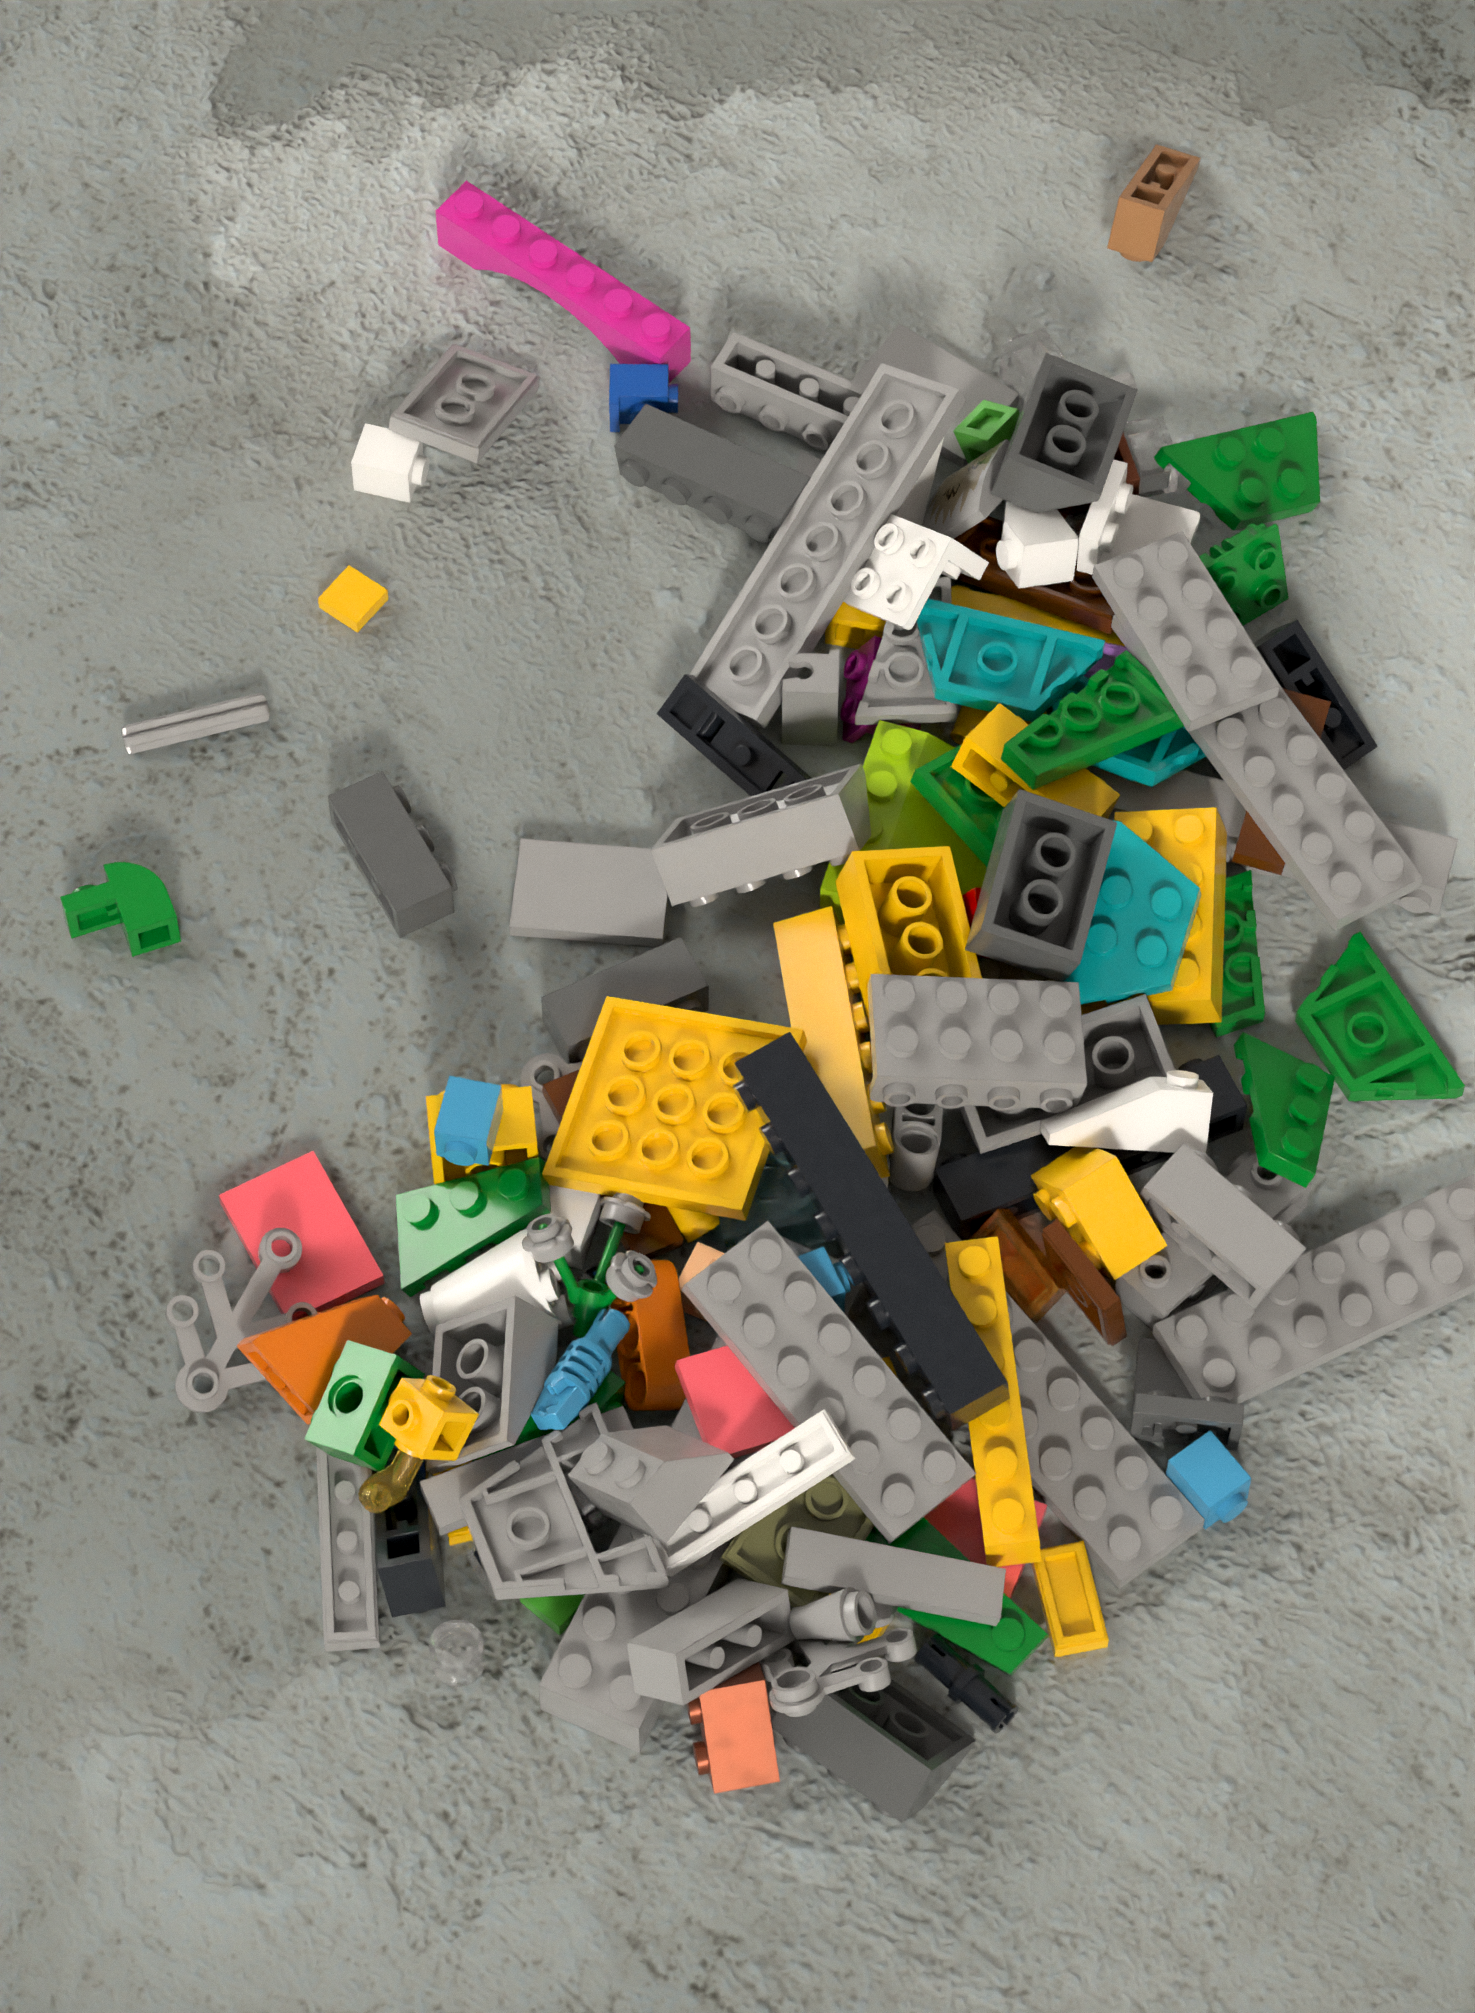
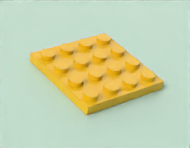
M606 996L542 1172L544 1179L552 1186L612 1197L614 1194L624 1193L632 1195L645 1203L746 1221L770 1150L759 1131V1127L765 1125L756 1109L747 1113L732 1085L739 1082L734 1063L788 1032H791L802 1052H804L807 1043L804 1030Z

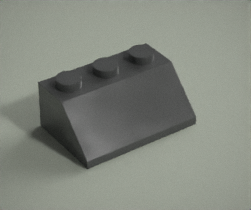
M1045 353L1028 390L991 494L1036 513L1097 502L1102 494L1138 390Z
M854 1664V1665H851V1666H848V1667H845V1668H842V1669L833 1671V1672H831V1674H832V1673H835V1672H839V1671L845 1670V1669H848V1668L855 1667L857 1664ZM891 1680V1683L884 1689L874 1692L862 1691L857 1684L825 1695L816 1709L807 1715L790 1717L785 1713L776 1712L771 1721L772 1729L783 1736V1740L789 1747L797 1752L811 1756L827 1768V1772L834 1780L841 1784L852 1786L870 1799L873 1807L878 1812L887 1817L896 1818L901 1823L928 1804L976 1742V1739L894 1680Z

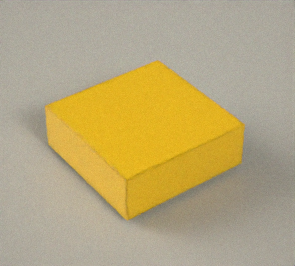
M348 565L319 596L318 604L320 609L358 633L388 601V590Z

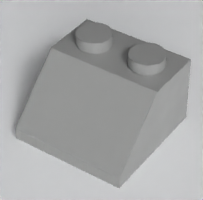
M663 1425L602 1433L583 1452L580 1461L571 1470L568 1477L603 1515L648 1536L651 1535L652 1538L666 1544L733 1462L734 1458L724 1450Z

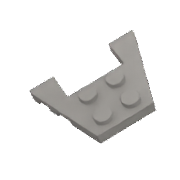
M597 1403L591 1404L580 1411V1419L562 1432L554 1430L541 1440L542 1446L519 1463L515 1460L511 1461L459 1499L462 1514L496 1600L652 1590L670 1586L668 1575L651 1535L599 1554L595 1553L563 1474V1471L576 1466L583 1452L602 1433H609Z

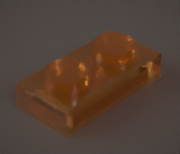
M997 1209L969 1240L998 1236L1005 1291L1034 1324L1038 1323L1070 1287L1009 1209Z

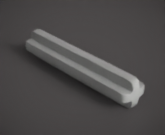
M255 693L127 724L121 728V734L127 753L134 754L266 722L269 720L270 713L264 694Z

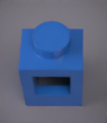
M610 364V432H620V424H631L645 404L668 414L678 413V384H669V364Z

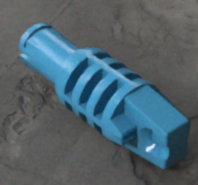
M602 1309L597 1314L586 1335L573 1340L569 1344L566 1352L561 1356L552 1373L545 1380L544 1388L531 1412V1416L540 1430H563L571 1421L575 1420L580 1411L587 1407L590 1399L597 1392V1388L603 1383L604 1378L611 1370V1355L630 1329L629 1320L620 1311L609 1309L607 1312L606 1309Z

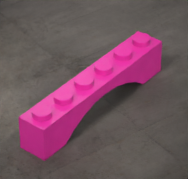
M467 180L436 210L437 236L440 247L475 270H490L506 274L544 293L584 324L620 364H669L670 383L691 362V333L689 326Z

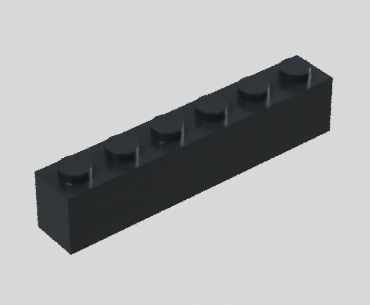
M1220 1055L1204 1061L1200 1058L1192 1059L1182 1064L1177 1070L1198 1074L1199 1080H1203L1213 1092L1207 1144L1243 1130L1247 1104ZM1040 1134L982 1154L979 1151L968 1156L965 1153L956 1154L943 1161L938 1168H935L933 1193L952 1230L962 1241L971 1240L1040 1212L1041 1209L1033 1195L1039 1189L1031 1175L1075 1146L1049 1145L1043 1135ZM1099 1148L1115 1155L1127 1176L1169 1160L1174 1154L1171 1152Z

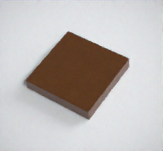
M1056 1219L1042 1229L1049 1270L1107 1345L1113 1347L1127 1337L1121 1299L1060 1221Z

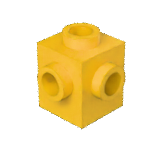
M428 1375L426 1379L401 1378L397 1388L389 1398L388 1407L379 1425L396 1438L395 1446L410 1456L429 1460L456 1461L479 1413L455 1395L457 1391L455 1386L445 1379L434 1375Z

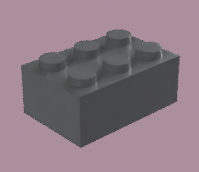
M1019 789L1003 809L965 950L1058 982H1064L1081 962L1117 822Z

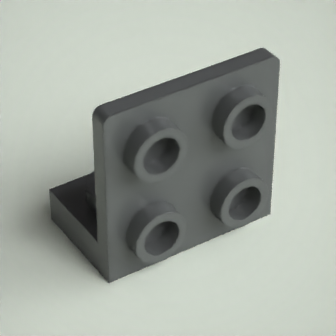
M1141 1338L1138 1341L1130 1435L1135 1440L1189 1446L1211 1430L1227 1450L1237 1451L1243 1427L1245 1405L1241 1403L1234 1404L1230 1400L1219 1396H1208L1201 1400L1193 1399L1157 1340Z

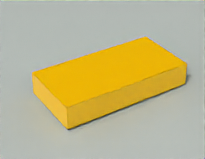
M1084 1541L1040 1549L1041 1562H1033L1031 1566L1054 1658L1107 1648L1109 1639Z

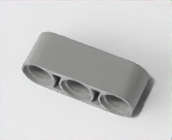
M912 1103L907 1106L893 1107L891 1138L894 1153L889 1154L890 1176L888 1179L899 1189L919 1191L925 1189L932 1181L942 1134L943 1108L937 1104Z

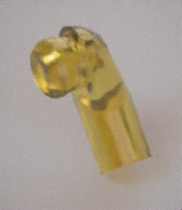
M399 1449L390 1466L366 1478L360 1486L358 1493L359 1501L364 1508L371 1513H382L390 1506L402 1501L424 1459L410 1456Z

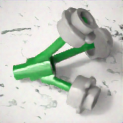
M617 1193L613 1197H604L600 1202L603 1210L599 1220L612 1227L596 1275L592 1280L583 1279L577 1282L564 1257L574 1245V1240L571 1236L572 1226L568 1219L556 1217L554 1214H545L535 1218L527 1226V1236L522 1240V1247L527 1252L531 1251L538 1262H554L566 1286L569 1301L573 1303L571 1313L576 1318L572 1333L578 1338L586 1335L599 1311L602 1309L607 1310L617 1297L627 1302H634L639 1298L649 1297L653 1292L652 1288L657 1285L655 1267L648 1257L630 1250L626 1251L625 1254L622 1252L616 1254L623 1232L639 1234L643 1222L650 1221L651 1215L643 1208L645 1202H641L632 1195Z

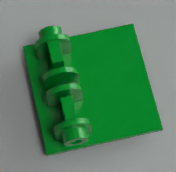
M1251 523L1234 536L1222 540L1221 547L1219 545L1210 547V556L1206 552L1199 556L1242 626L1289 599L1279 526L1276 523L1270 527H1267L1264 523L1259 525Z

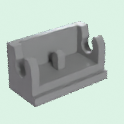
M829 650V654L799 653L789 658V667L796 669L806 667L813 674L807 679H800L798 677L783 679L782 744L837 746L840 650Z

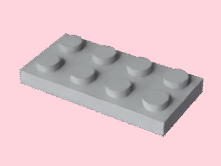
M1183 531L1094 565L1092 578L1188 732L1278 696L1280 688L1278 681Z

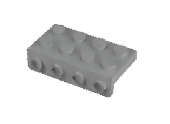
M889 974L870 975L867 988L873 1069L869 1093L872 1101L885 1102L887 1105L894 1107L907 1106L912 1103L937 1104L947 1109L959 1108L964 1105L989 1106L999 1111L1025 1107L1042 1108L1044 1111L1051 1113L1063 1112L1078 1106L1087 1085L1079 982Z

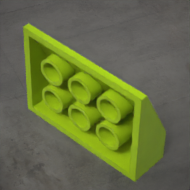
M879 720L863 765L866 778L871 836L860 851L950 846L961 894L963 895L975 887H982L987 867L910 782L915 769L955 747L928 732ZM829 862L820 887V909L832 906L840 924H845L835 882L845 864L831 866Z

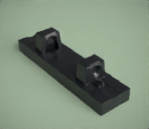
M685 674L657 712L659 717L750 796L770 791L783 773L787 775V778L779 788L812 778L694 675Z

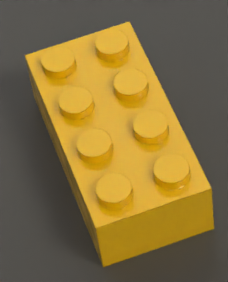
M1217 807L1115 812L1114 820L1120 821L1196 884L1201 891L1200 902L1173 990L1147 996L1157 1024L1221 1023L1227 831ZM1135 994V995L1131 996L1129 999H1132V998H1135V997H1138V996H1141V995H1144V994ZM1123 1001L1108 1003V1006H1111V1005H1114V1004H1117V1003H1120V1002H1123Z
M950 846L851 852L835 882L869 1028L867 984L871 974L982 978L976 953L965 950L970 927Z

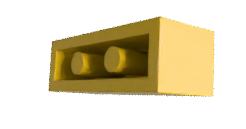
M1000 703L965 737L951 765L953 769L1003 807H1006L1016 792L1021 789L1108 819L1120 797V794L1107 785L1104 780L1095 776L1086 768L1032 790L1001 760L1004 744L1027 727L1028 724Z

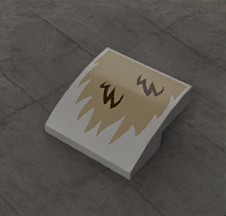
M1005 439L947 477L930 499L921 526L954 539L986 519L1003 500L992 495L991 492L1007 451L1009 440Z

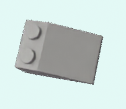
M515 1295L436 1326L432 1375L445 1379L454 1385L457 1390L455 1395L479 1413V1416L457 1460L427 1459L426 1471L436 1474L516 1443L544 1388L545 1380L552 1373L556 1365L559 1320Z

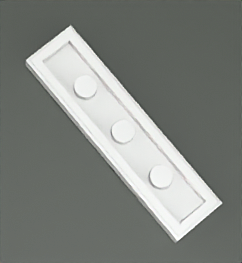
M823 1409L722 1474L666 1544L652 1538L667 1575L670 1577L674 1576L856 1459L830 1413Z

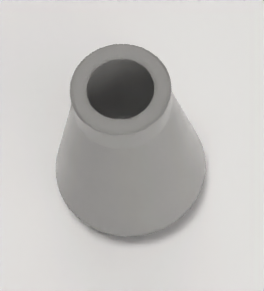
M847 1587L807 1605L792 1608L789 1617L790 1628L794 1637L798 1640L822 1639L860 1642L864 1635L873 1633L876 1626V1610L871 1596L866 1591H857L853 1587Z

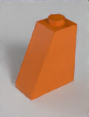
M372 1295L246 1337L236 1346L306 1424H310L312 1415L318 1408L330 1381L333 1367L340 1358L347 1340L393 1354L412 1333L402 1323L405 1320V1316L394 1302L386 1297L380 1298L378 1295Z

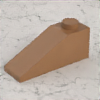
M1156 144L1119 196L1107 249L1120 252L1122 257L1131 261L1153 262L1168 238L1197 172L1201 158Z

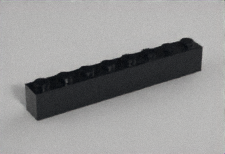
M791 1032L735 1062L739 1082L732 1086L739 1101L747 1113L755 1109L765 1123V1125L759 1127V1131L769 1150L774 1156L781 1152L784 1154L791 1166L785 1173L800 1199L809 1195L818 1211L812 1214V1217L821 1235L827 1243L836 1239L845 1255L839 1258V1262L854 1287L863 1283L872 1299L866 1302V1306L881 1331L890 1327L899 1344L893 1346L894 1352L906 1373L911 1375L917 1371L927 1388L920 1391L933 1417L938 1420L944 1416L954 1431L1009 1400L1010 1395L1006 1378Z

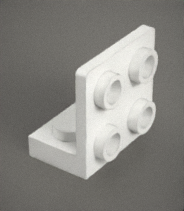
M1113 459L1102 494L1097 502L1091 503L1079 535L1077 571L1092 575L1094 565L1182 531L1192 545L1200 523V513L1132 494L1133 485L1126 483L1128 463Z
M890 514L887 523L876 533L874 539L875 548L864 568L855 574L851 582V589L843 602L884 621L910 630L914 626L941 573L957 580L960 573L980 580L989 562L951 537Z

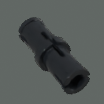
M939 1634L930 1638L932 1646L926 1642L917 1652L914 1658L915 1662L921 1664L949 1690L948 1697L954 1703L959 1704L963 1702L990 1727L991 1731L994 1733L1000 1732L1004 1727L1001 1724L1002 1721L1008 1725L1018 1712L1019 1706L1012 1703L984 1678L985 1670L977 1663L970 1665L943 1641Z

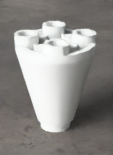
M527 1229L516 1233L431 1286V1291L420 1294L423 1316L428 1329L433 1335L437 1325L515 1295L559 1320L558 1329L573 1325L575 1317L571 1313L572 1305L567 1294L562 1295L559 1282L563 1280L554 1262H538L531 1251L527 1252L523 1249L522 1240L527 1236Z

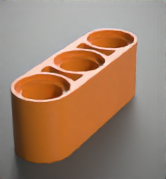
M651 1260L657 1276V1285L652 1288V1294L647 1298H639L634 1302H627L617 1297L611 1303V1309L620 1311L630 1323L629 1331L617 1345L621 1379L626 1382L624 1397L629 1408L634 1411H679L686 1396L675 1370V1364L677 1360L690 1357L679 1280L676 1268L669 1260Z

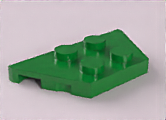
M1314 412L1163 446L1154 456L1156 463L1161 468L1165 469L1170 464L1190 481L1191 484L1186 490L1201 503L1210 506L1215 515L1233 531L1244 529L1251 523L1259 525L1309 513L1320 503L1317 419Z
M1359 931L1353 934L1348 941L1346 950L1335 965H1330L1321 977L1317 989L1309 993L1296 1011L1295 1022L1329 1073L1335 1076V1082L1347 1100L1456 1099L1462 1096L1465 1085L1362 933Z

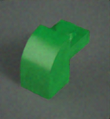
M129 862L104 864L106 883L84 885L76 888L72 893L60 897L71 939L121 924L132 957L181 942L177 916L164 883L154 872L141 865Z

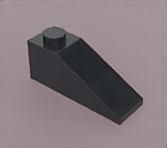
M1298 620L1277 627L1254 642L1255 647L1282 688L1331 702L1321 741L1343 770L1378 747Z
M413 1456L388 1460L382 1473L372 1470L377 1569L392 1618L446 1607L444 1571L438 1531L420 1487V1481L429 1478V1472L426 1471L427 1460Z

